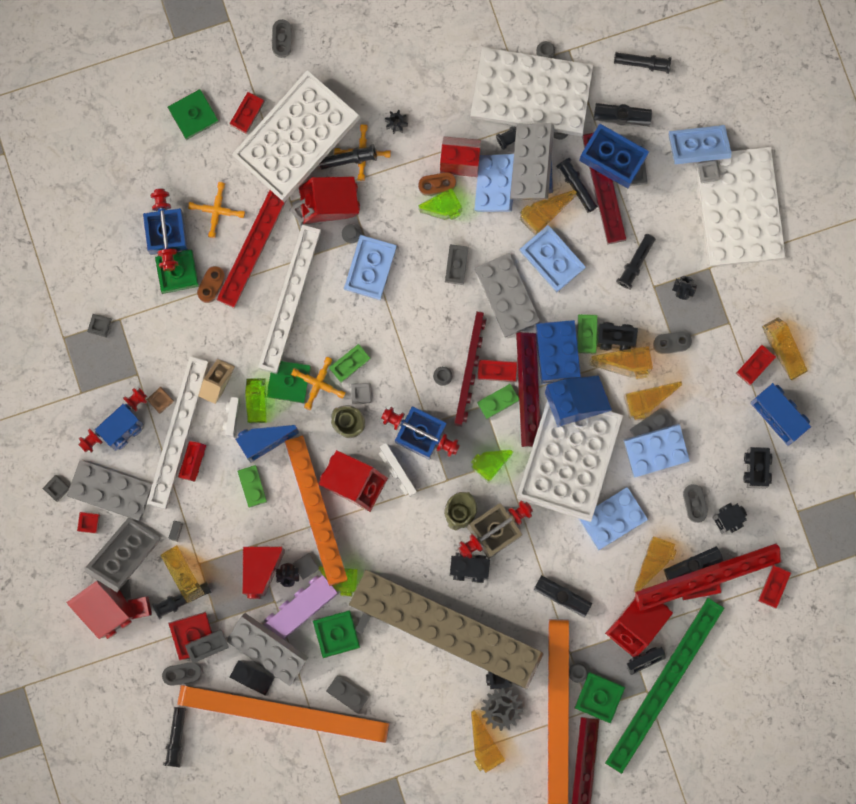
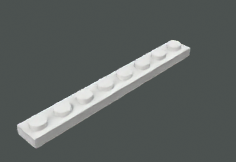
M305 225L301 227L258 366L260 370L278 373L320 237V229Z
M189 357L147 501L148 505L162 509L167 508L198 402V395L208 368V361Z

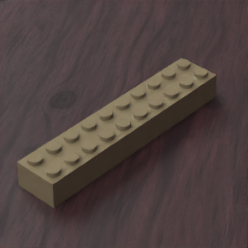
M365 570L349 603L351 607L525 689H528L544 655L533 647L368 570Z

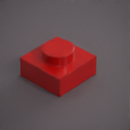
M80 512L77 531L97 534L100 515Z
M148 596L128 600L129 606L136 615L132 619L152 615Z

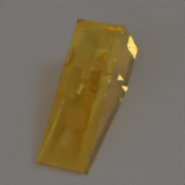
M572 190L550 197L548 200L535 202L531 206H525L520 212V221L536 236L576 197L577 192Z
M778 317L763 325L762 328L767 340L789 379L793 380L808 372L787 323Z
M682 381L625 394L624 400L629 419L634 418L635 421L645 419V415H648L682 386Z
M654 536L651 538L633 593L641 590L670 560H674L677 551L674 549V543Z
M177 545L160 555L187 603L205 594Z
M473 710L471 711L474 753L477 759L474 763L479 771L484 770L486 773L506 760L479 716Z

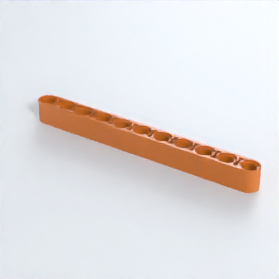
M549 619L548 804H568L569 620Z
M183 685L180 686L177 705L383 743L387 741L390 725L385 722Z

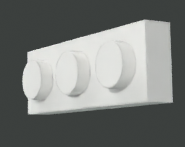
M385 443L380 446L381 452L378 454L384 463L388 461L391 468L389 471L394 479L398 477L402 483L399 487L404 495L408 494L412 497L417 494V491L388 445Z

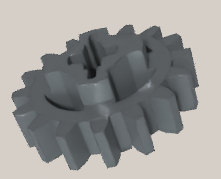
M502 688L501 693H498L495 689L493 696L489 693L487 694L489 700L482 701L486 704L485 707H481V710L485 711L482 718H488L486 721L487 725L493 723L492 729L499 726L500 731H502L503 726H506L510 730V724L516 726L515 720H521L518 713L523 712V709H520L518 706L522 704V701H516L518 695L511 696L512 690L505 693L504 688ZM501 696L508 697L512 700V702H504ZM495 699L494 709L489 710L491 701ZM499 704L507 707L511 706L505 710V715L497 712L493 713L499 709ZM515 709L513 718L509 720L508 715L510 711ZM498 716L502 719L503 723H498L491 717Z

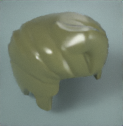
M345 405L336 407L332 411L331 424L338 434L345 438H354L363 432L365 417L357 408Z
M470 492L456 493L447 501L444 514L448 527L456 531L460 528H466L476 516L478 507L476 500Z

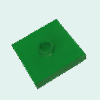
M200 89L167 107L186 140L219 122Z
M192 249L177 252V254L173 255L174 261L178 262V266L172 271H164L163 268H160L159 264L162 262V257H155L162 294L199 287Z
M281 361L278 373H270L266 397L304 404L308 383L298 376H292L291 373L296 368L299 372L310 375L311 366Z
M350 610L313 620L323 658L360 648Z
M589 672L574 708L611 724L625 687Z

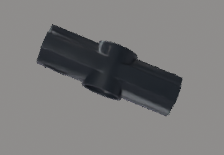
M595 104V121L613 122L621 126L631 124L650 127L652 109L629 107L626 104L619 106ZM623 111L627 113L628 117L620 118L618 113Z
M715 546L663 571L668 581L694 572L689 568L691 560L698 563L697 570L718 564L724 560L720 550Z
M542 575L533 589L583 618L586 617L593 604L571 592L568 588L562 587ZM564 591L568 594L566 602H561L558 599L559 592Z

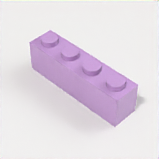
M317 575L310 580V586L305 590L303 588L298 590L294 594L296 598L291 602L288 600L279 607L280 611L276 615L271 613L265 618L264 621L266 623L264 626L284 640L332 600L338 593L332 586L329 587L328 581L323 575L321 577Z

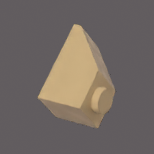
M217 359L203 379L198 396L216 404L223 394L235 366Z

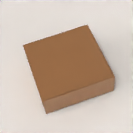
M162 387L158 388L146 399L159 414L174 402Z

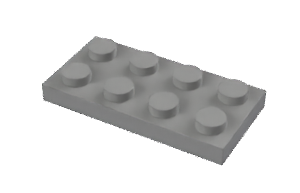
M552 123L517 124L510 199L548 200L554 125Z
M510 253L475 267L476 274L505 338L540 323Z
M79 460L67 496L140 521L152 484Z
M128 517L86 566L84 572L118 592L159 543L160 537Z
M246 613L241 616L227 640L233 647L289 686L294 682L309 658Z

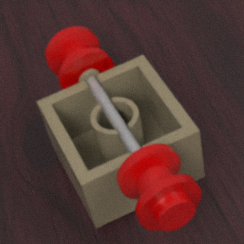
M520 501L518 508L515 510L513 508L508 509L510 516L503 505L499 503L467 526L471 533L469 536L470 540L466 543L459 542L460 547L458 550L464 558L468 557L471 559L472 552L478 550L479 552L483 551L487 558L490 559L518 540L523 534L514 522L521 525L522 518L525 516L528 518L532 517L531 512H533V509L529 503Z

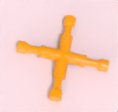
M360 125L361 138L359 139V149L367 147V125ZM334 148V155L351 152L353 149L341 150L340 148ZM376 150L377 156H384L386 158L391 156V150ZM363 161L361 164H358V181H365L364 167H366V161Z
M218 182V193L215 196L214 206L206 204L197 205L194 202H189L188 205L190 210L199 209L202 212L212 213L210 222L212 225L208 233L209 238L216 237L215 229L216 225H218L219 215H235L239 218H244L245 211H233L230 208L221 207L222 192L225 188V183Z
M329 357L325 358L324 366L320 369L317 378L308 374L305 375L296 368L291 373L292 376H298L304 379L305 382L313 385L309 394L310 398L304 406L307 410L312 409V403L320 389L328 393L332 392L341 399L345 396L346 392L337 390L332 385L323 382L327 374V368L333 361Z

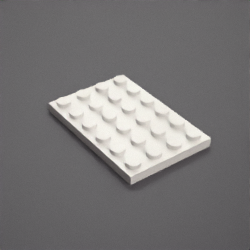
M482 47L470 118L515 126L517 124L552 123L554 125V132L582 136L593 65Z
M307 70L232 155L285 202L361 117Z
M771 147L731 151V158L716 160L720 180L701 183L697 168L709 267L785 259ZM710 161L696 162V167H697V164H699V163L710 162Z
M547 400L516 499L591 522L623 415L609 411L557 427Z

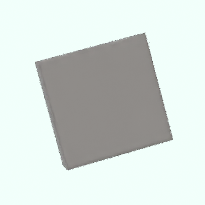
M716 160L697 164L701 183L720 180Z
M305 198L289 209L300 224L304 222L301 205L302 203L305 204ZM308 208L310 212L307 215H305V218L313 214L315 211L312 208Z
M370 383L351 384L352 404L371 403Z

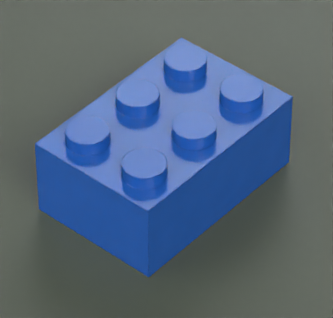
M599 124L583 150L579 161L629 189L645 162L649 151L606 126Z
M575 320L536 324L541 384L580 378Z
M772 383L754 398L750 404L784 443L789 446L811 428L810 420L796 410L797 405L783 395L785 392L779 385L775 386Z

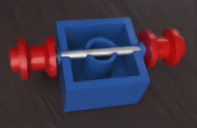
M162 188L155 189L154 193H151L150 196L152 199H155V205L152 206V210L157 212L143 213L147 251L150 255L158 254V256L162 257V262L159 264L160 268H163L164 271H172L178 266V262L174 261L173 255L177 254V251L188 250L184 215L181 208L168 210L171 208V204L166 201V198L170 196L169 192Z
M133 388V394L129 398L123 397L128 404L125 403L118 407L94 429L95 433L89 428V435L85 438H79L80 443L78 445L85 452L89 450L92 453L94 451L93 446L96 443H103L99 438L100 436L115 451L117 449L121 450L128 444L127 440L131 436L135 437L142 431L143 423L130 411L132 408L137 412V406L141 402L147 403L145 400L147 395L140 388L138 390Z
M413 406L405 420L403 419L405 413L397 414L394 412L393 407H390V409L386 408L383 412L381 419L384 420V425L391 423L396 431L401 426L395 439L396 444L430 460L437 445L436 451L439 452L443 449L447 451L448 457H451L452 454H457L460 445L457 444L458 439L451 441L447 439V434H444L441 439L447 423Z

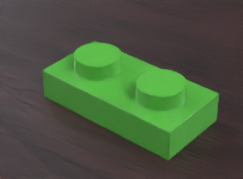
M578 314V353L596 354L597 315Z
M358 344L331 365L329 369L339 382L342 383L370 361L371 358Z
M508 384L480 400L477 404L487 420L517 403L519 398L511 384Z
M256 465L238 470L248 507L251 508L266 503L267 499Z

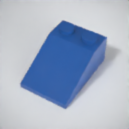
M599 375L564 379L547 384L545 395L557 427L612 411Z
M296 425L256 428L249 431L245 429L238 434V438L235 440L249 462L252 463L286 440L299 434Z

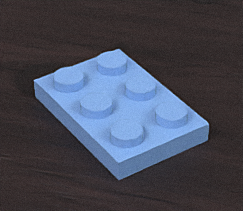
M725 125L669 131L674 164L731 158L732 153Z
M514 154L480 155L474 209L476 212H512L513 200L510 199Z
M549 225L519 249L556 293L586 268Z
M360 235L344 290L381 301L397 245Z
M679 424L623 440L634 478L690 461Z
M628 487L597 505L591 522L579 520L599 551L648 519Z

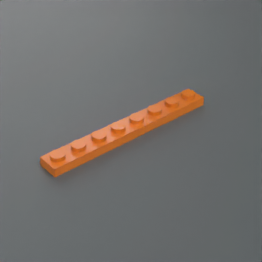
M299 436L286 440L287 451L329 587L346 582L348 579L304 437Z

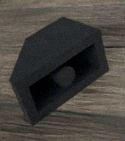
M241 660L237 661L229 677L265 696L275 679Z

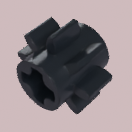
M400 110L397 113L390 111V117L385 118V122L389 123L386 125V129L391 128L393 134L396 131L403 133V126L408 127V123L404 121L407 115L402 116ZM396 119H398L399 122L397 123V125H394L393 122H395Z
M681 276L680 280L676 278L672 291L676 292L675 295L679 299L687 300L690 296L694 297L697 285L693 284L694 280L691 277Z
M285 563L281 565L280 569H276V582H280L282 586L291 587L294 586L295 581L299 582V568H295L293 564Z

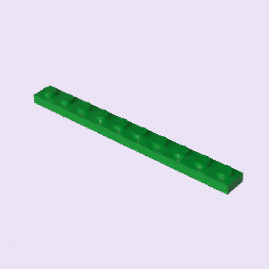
M709 598L706 599L605 761L606 765L620 774L623 773L723 612L724 607Z

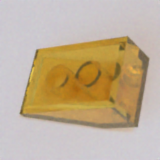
M649 346L594 355L589 360L590 366L630 378L635 377L636 380L647 378V375L653 369Z

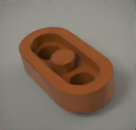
M451 173L428 175L419 180L418 188L420 193L425 196L448 193L454 190L456 179ZM449 181L450 185L444 186L443 182ZM430 184L431 188L425 189L424 186Z
M210 267L206 271L197 290L199 299L204 303L213 302L225 280V274L220 267ZM213 273H218V277L215 279L211 276ZM208 289L210 294L206 296L203 292Z

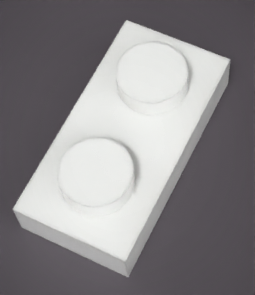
M231 397L230 402L227 401L226 413H228V420H224L223 432H226L225 435L231 438H235L240 399L236 397Z

